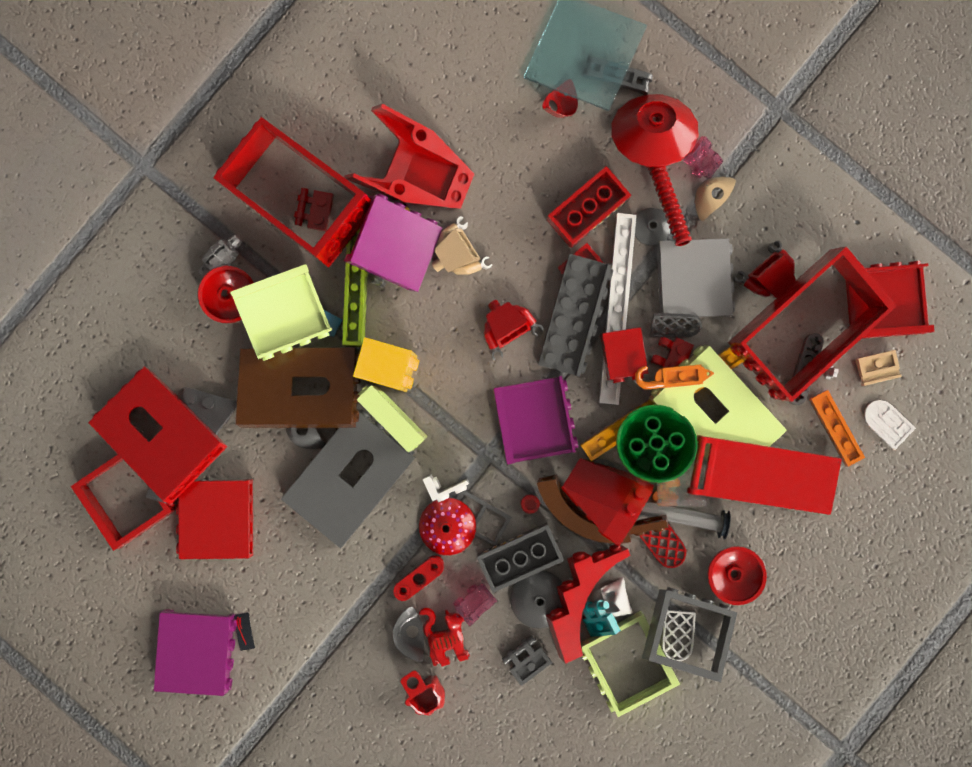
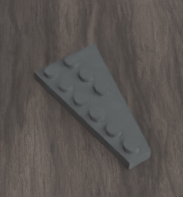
M185 387L181 400L216 435H218L223 425L229 421L230 416L237 408V401ZM149 487L146 498L163 502Z

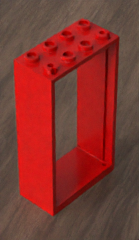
M262 117L253 124L249 133L241 139L240 144L229 154L226 162L222 167L218 168L213 177L230 193L328 268L361 228L371 204V199L366 193ZM275 138L354 196L314 247L236 188Z
M847 246L830 249L728 343L731 346L730 350L732 353L742 358L744 361L743 365L749 371H753L756 374L755 379L769 389L767 392L773 399L793 402L886 317L896 305ZM833 265L869 308L790 381L782 386L746 343Z

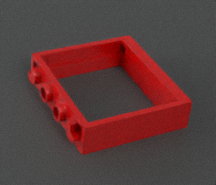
M116 455L70 486L113 551L122 548L176 511L174 502L172 504L159 502L163 508L161 512L122 538L87 485L123 459L119 455Z

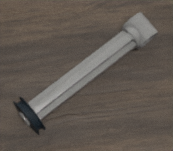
M647 502L639 515L654 517L666 514L669 522L718 531V538L723 536V539H726L731 521L730 511L725 513V510H723L721 515L718 516Z

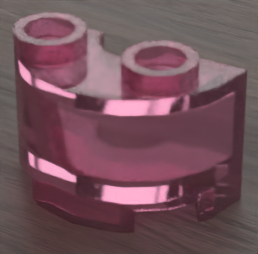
M701 136L693 150L683 160L692 167V173L698 178L704 176L710 179L723 163V160L718 153L711 149L712 144L706 136Z
M483 583L478 586L473 584L466 590L468 593L463 598L460 596L452 603L455 606L454 609L469 627L497 602Z

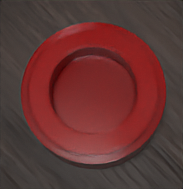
M527 494L521 499L520 505L525 513L533 514L539 509L540 502L535 495Z

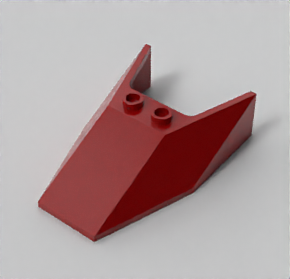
M384 104L372 107L371 111L397 137V148L383 179L362 177L355 173L347 174L344 178L401 202L461 209L474 177V173L433 130Z

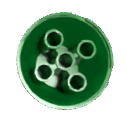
M648 405L634 410L623 421L618 430L616 446L621 462L630 473L648 482L663 483L677 479L691 467L697 453V436L689 420L674 411L673 408L663 405Z

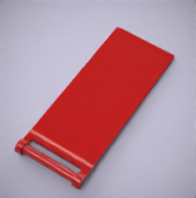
M697 435V453L687 493L827 515L831 514L842 461L841 458ZM706 443H711L703 487L699 489L698 483Z

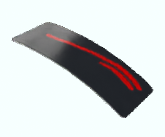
M249 613L234 615V619L237 620L236 633L240 651L254 649L255 644Z

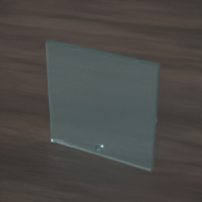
M558 0L523 77L563 93L565 96H571L609 111L647 25L581 0Z

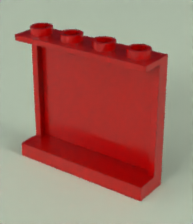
M921 261L908 262V265H902L901 262H895L885 267L882 264H872L870 268H865L895 303L896 307L862 339L935 332L934 325H929L923 269L929 266L928 263L921 264ZM846 281L849 325H851L869 307Z
M253 479L194 481L179 496V504L176 506V514L179 516V523L176 526V533L179 535L176 553L179 554V559L251 558L253 556Z

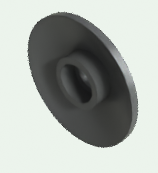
M647 208L639 212L636 216L635 237L637 240L648 246H655L660 241H665L670 233V224L667 223L668 219L665 218V213L657 208ZM650 223H655L656 228L652 229Z

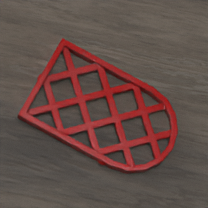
M669 524V528H665V530H669L668 537L661 536V532H659L658 536L652 535V531H649V534L640 535V538L655 556L656 560L664 567L676 568L685 561L686 548ZM671 531H672V533L675 535L676 538H670V536H671ZM642 536L649 537V538H648V543L645 541V539H644ZM651 537L658 538L657 545L650 544ZM660 539L667 540L666 547L660 546ZM670 540L677 541L676 548L669 547ZM679 542L681 543L683 549H678ZM651 547H656V548H657V549H656V554L653 552V550L651 549ZM659 548L666 549L665 556L658 555ZM668 550H675V557H668ZM678 551L684 552L682 559L677 558ZM659 558H665L664 564L659 560ZM667 559L674 560L673 566L666 565Z

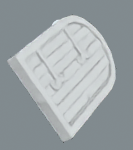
M872 401L864 410L866 424L893 450H896L916 429L886 401Z

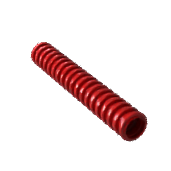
M648 167L652 176L651 179L656 187L655 190L658 192L657 196L660 197L659 201L662 203L661 207L664 208L665 218L668 219L667 223L670 224L669 229L672 230L671 234L674 235L675 245L684 246L690 243L692 238L689 236L690 232L687 231L688 227L685 225L686 221L683 220L684 215L681 214L682 210L679 209L680 205L678 204V199L675 198L676 194L673 193L674 188L670 182V177H668L667 168Z

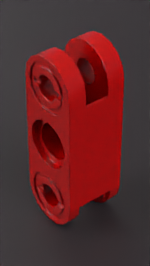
M432 555L401 578L393 590L395 598L400 601H406L440 576L444 569L443 559L440 556ZM431 564H436L438 568H432ZM417 573L422 574L424 581H415L414 575ZM401 588H406L407 592H403Z

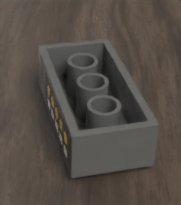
M547 522L477 554V559L492 593L564 561Z

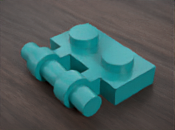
M596 600L594 603L588 601L585 604L583 612L586 617L583 619V622L591 637L616 635L621 631L613 614H607L605 609L609 608L607 601Z

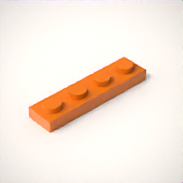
M825 390L810 398L809 400L845 466L849 467L864 459V454L830 392Z

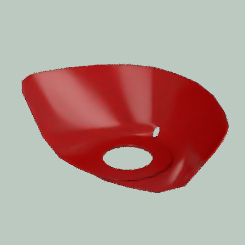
M567 80L560 87L549 93L543 102V110L557 118H564L575 114L578 108V98L573 82ZM550 100L557 104V111H553L550 108Z

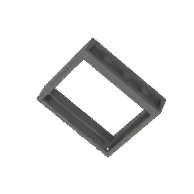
M667 587V590L659 589L642 659L721 682L737 612L731 611V607L724 604H719V607L713 605L714 601L702 598V601L696 600V595L690 593L678 594L679 590ZM671 598L724 615L711 671L657 655Z

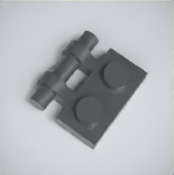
M533 635L528 639H523L519 646L507 651V655L502 658L505 664L513 661L515 665L510 668V672L521 686L552 664L551 659L541 646L535 650L531 647V645L537 642ZM526 650L528 655L520 661L517 656Z

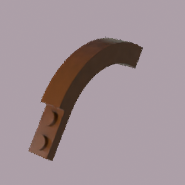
M558 474L538 479L537 486L543 501L551 513L564 526L590 540L613 543L602 536L598 531L599 528L593 521H589L586 514L569 500L561 489L562 486ZM667 515L636 520L622 543L631 542V534L640 536L647 531H664L665 528H668Z

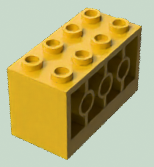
M364 337L353 377L407 392L408 389L412 388L414 378L411 376L413 370L417 371L419 360L417 355L411 350Z

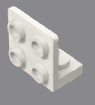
M431 474L423 479L432 501L437 499L438 502L449 498V493L453 491L457 494L466 490V485L469 484L468 479H465L439 491L441 485L437 477L433 478Z

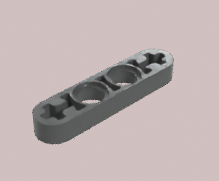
M813 333L805 337L793 377L806 366L803 361L804 356L810 355L814 359L822 351L824 340L821 335ZM815 338V341L818 342V344L814 345L812 348V351H815V353L806 351V349H811L812 347L810 339ZM810 386L799 395L801 399L789 403L792 405L803 404L807 399Z

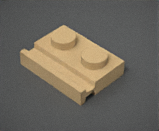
M896 350L855 359L859 376L862 380V386L902 377L899 372L900 367Z

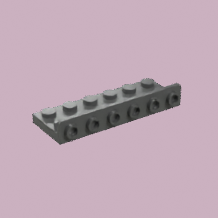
M569 254L538 365L580 377L581 373H585L587 363L584 362L585 357L590 355L592 344H590L591 336L595 337L598 327L595 325L597 318L601 317L603 307L600 306L601 301L606 299L608 288H605L607 280L611 281L614 271L611 269V264Z

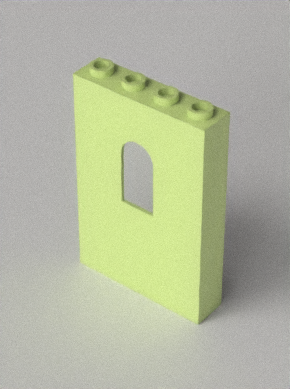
M708 345L697 347L693 351L694 355L689 360L685 359L679 365V367L701 365L703 368L714 372L703 384L653 389L651 391L652 395L649 397V400L654 405L673 408L674 411L685 416L693 426L696 436L702 435L770 447L787 431ZM700 387L708 388L729 410L716 424L694 401V393ZM706 443L703 458L708 461L711 443Z

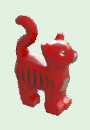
M430 608L421 609L419 615L428 616V620L423 625V632L430 647V657L433 666H437L439 663L442 667L450 665V658L446 656L445 651L451 649L454 650L460 662L468 660L469 651L464 650V635L461 630L462 623L465 620L464 615L456 612L449 613L448 610H445V623L449 629L432 632L431 627L435 623L436 615Z

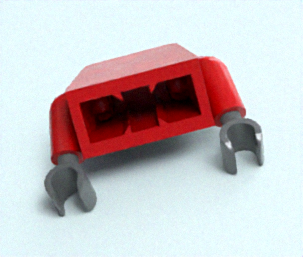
M777 240L774 242L777 249L771 244L768 246V251L772 255L748 275L749 279L746 278L743 271H738V274L742 275L743 279L738 280L736 277H733V280L737 284L744 283V287L754 294L766 298L769 296L777 298L796 281L794 276L795 261L785 250L781 249L782 243Z
M493 300L488 305L491 312L486 315L488 321L484 324V338L489 349L493 351L492 358L495 361V352H500L503 358V352L497 348L498 346L502 348L531 330L533 335L538 336L535 332L536 327L544 331L543 326L536 324L535 318L524 307L512 305L510 302L500 305L498 300Z

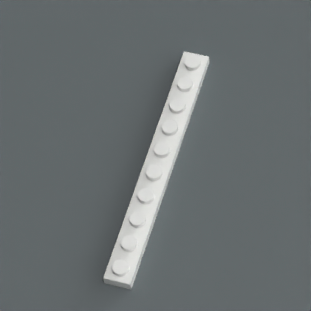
M617 213L611 268L614 271L610 281L605 333L626 330L636 215ZM603 356L599 403L619 405L621 382L613 383V380H607Z

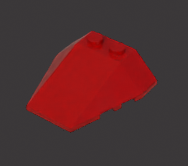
M580 458L561 489L577 507L579 506L586 513L588 520L593 521L599 528L598 531L602 536L620 546L651 496L654 485L634 476L632 473Z

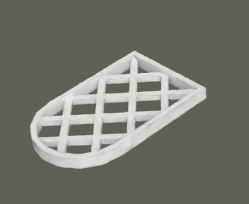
M667 610L662 638V648L666 657L677 661H684L692 654L696 612ZM669 613H678V614H676L674 617H672ZM683 614L691 615L688 618H685ZM667 615H668V616L671 618V620H669V621L666 623V619H667ZM679 615L684 619L681 624L675 621ZM693 617V621H692V625H691L688 620ZM674 622L677 627L671 631L668 625ZM687 622L691 628L685 632L681 626ZM667 628L670 633L665 637ZM678 629L683 632L679 638L674 634ZM692 630V635L690 638L687 634ZM671 635L676 639L672 644L667 641V638ZM684 636L689 639L686 645H683L680 641ZM665 642L669 645V647H667L666 649ZM679 642L682 648L676 651L673 646ZM691 644L690 651H688L686 647ZM669 649L675 652L672 657L666 653ZM685 649L688 654L682 658L679 653Z

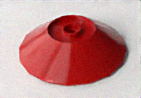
M647 94L629 100L617 110L611 123V137L618 151L631 162L646 167H665L681 161L693 151L699 137L698 121L691 109L678 99L663 94Z

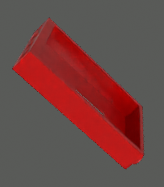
M145 366L138 370L134 377L124 384L121 390L114 397L110 398L106 405L96 412L88 422L163 502L172 504L228 447L153 371ZM136 407H143L163 427L150 442L129 421V414Z

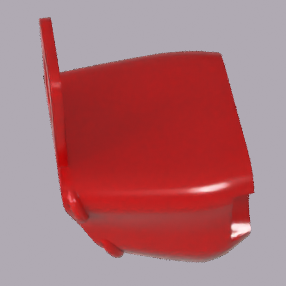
M413 670L401 678L400 682L407 692L405 704L411 706L416 714L430 716L435 710L443 708L445 690L437 676L432 675L423 680L419 673ZM410 677H415L419 684L409 688L407 680Z

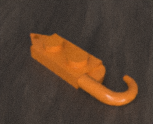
M701 365L661 368L655 374V381L645 382L641 379V373L647 370L648 367L643 366L637 370L635 380L638 386L643 389L700 385L712 376L714 372L703 368Z

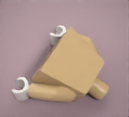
M462 216L457 218L456 224L453 223L441 231L437 247L434 249L438 259L432 262V266L437 272L445 268L448 273L454 272L456 275H469L480 271L482 268L489 269L492 264L489 266L484 264V260H488L489 257H484L479 262L480 257L463 231L467 228L468 222L464 225L459 224L463 220Z

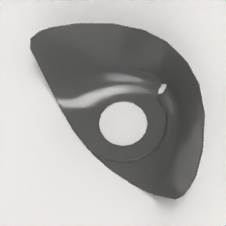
M286 428L289 439L298 447L322 449L326 445L315 428H308L307 434L303 436L297 434L296 428Z
M409 607L400 615L395 623L393 640L397 649L402 654L412 660L422 662L424 660L423 625L414 607ZM409 626H416L419 633L416 637L411 638L407 635L406 630Z

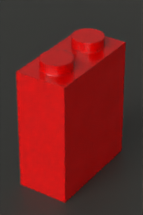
M641 327L602 333L600 335L607 380H613V383L625 382L624 378L632 377V380H635L637 370L647 366ZM648 369L641 373V379L644 378L643 375L649 374Z

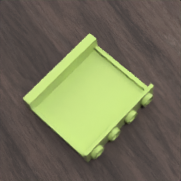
M306 264L231 292L258 359L262 358L265 361L273 358V353L281 350L283 354L293 350L292 346L299 343L300 347L311 343V338L317 336L318 339L329 336L328 332L332 331Z

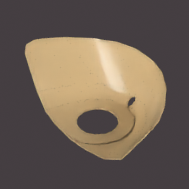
M714 177L706 180L699 186L695 194V206L701 221H704L728 199L735 186V179L730 177ZM719 187L723 190L724 195L721 199L712 197V190Z

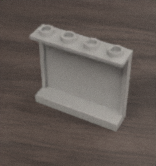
M729 239L691 240L690 243L684 246H676L675 241H660L657 244L660 313L693 314L698 317H730L733 315V312H735V302L732 301L734 282H731L733 263H730V255H732L733 248L732 244H729Z

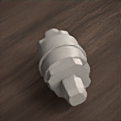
M232 235L228 241L221 238L211 246L202 257V261L205 264L199 269L200 275L204 277L207 272L219 266H231V263L239 255L235 248L241 245L242 239L238 235Z

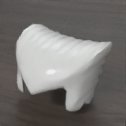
M624 577L601 588L603 600L609 603V608L606 609L607 614L612 613L616 617L633 613L628 600Z

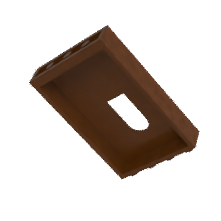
M293 348V350L283 354L281 350L273 353V358L265 361L262 358L258 359L254 349H240L235 425L240 428H356V422H359V411L356 410L357 403H359L357 399L360 397L358 395L359 391H357V384H360L361 379L353 377L359 358V352L356 348ZM292 377H325L330 382V388L324 395L292 396Z

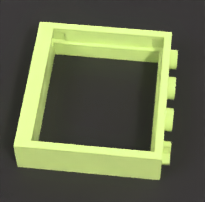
M372 385L370 387L365 386L358 393L360 396L357 399L358 402L407 452L415 450L428 437L381 388Z
M641 611L617 623L622 631L638 622L646 638L650 628ZM612 635L590 637L580 643L584 661L588 659L591 664L588 667L593 678H598L600 683L597 686L601 694L607 695L609 701L606 703L611 713L615 711L618 717L680 685L673 669L660 664L667 676L666 679L617 703L589 649L591 646ZM659 645L657 655L666 657Z

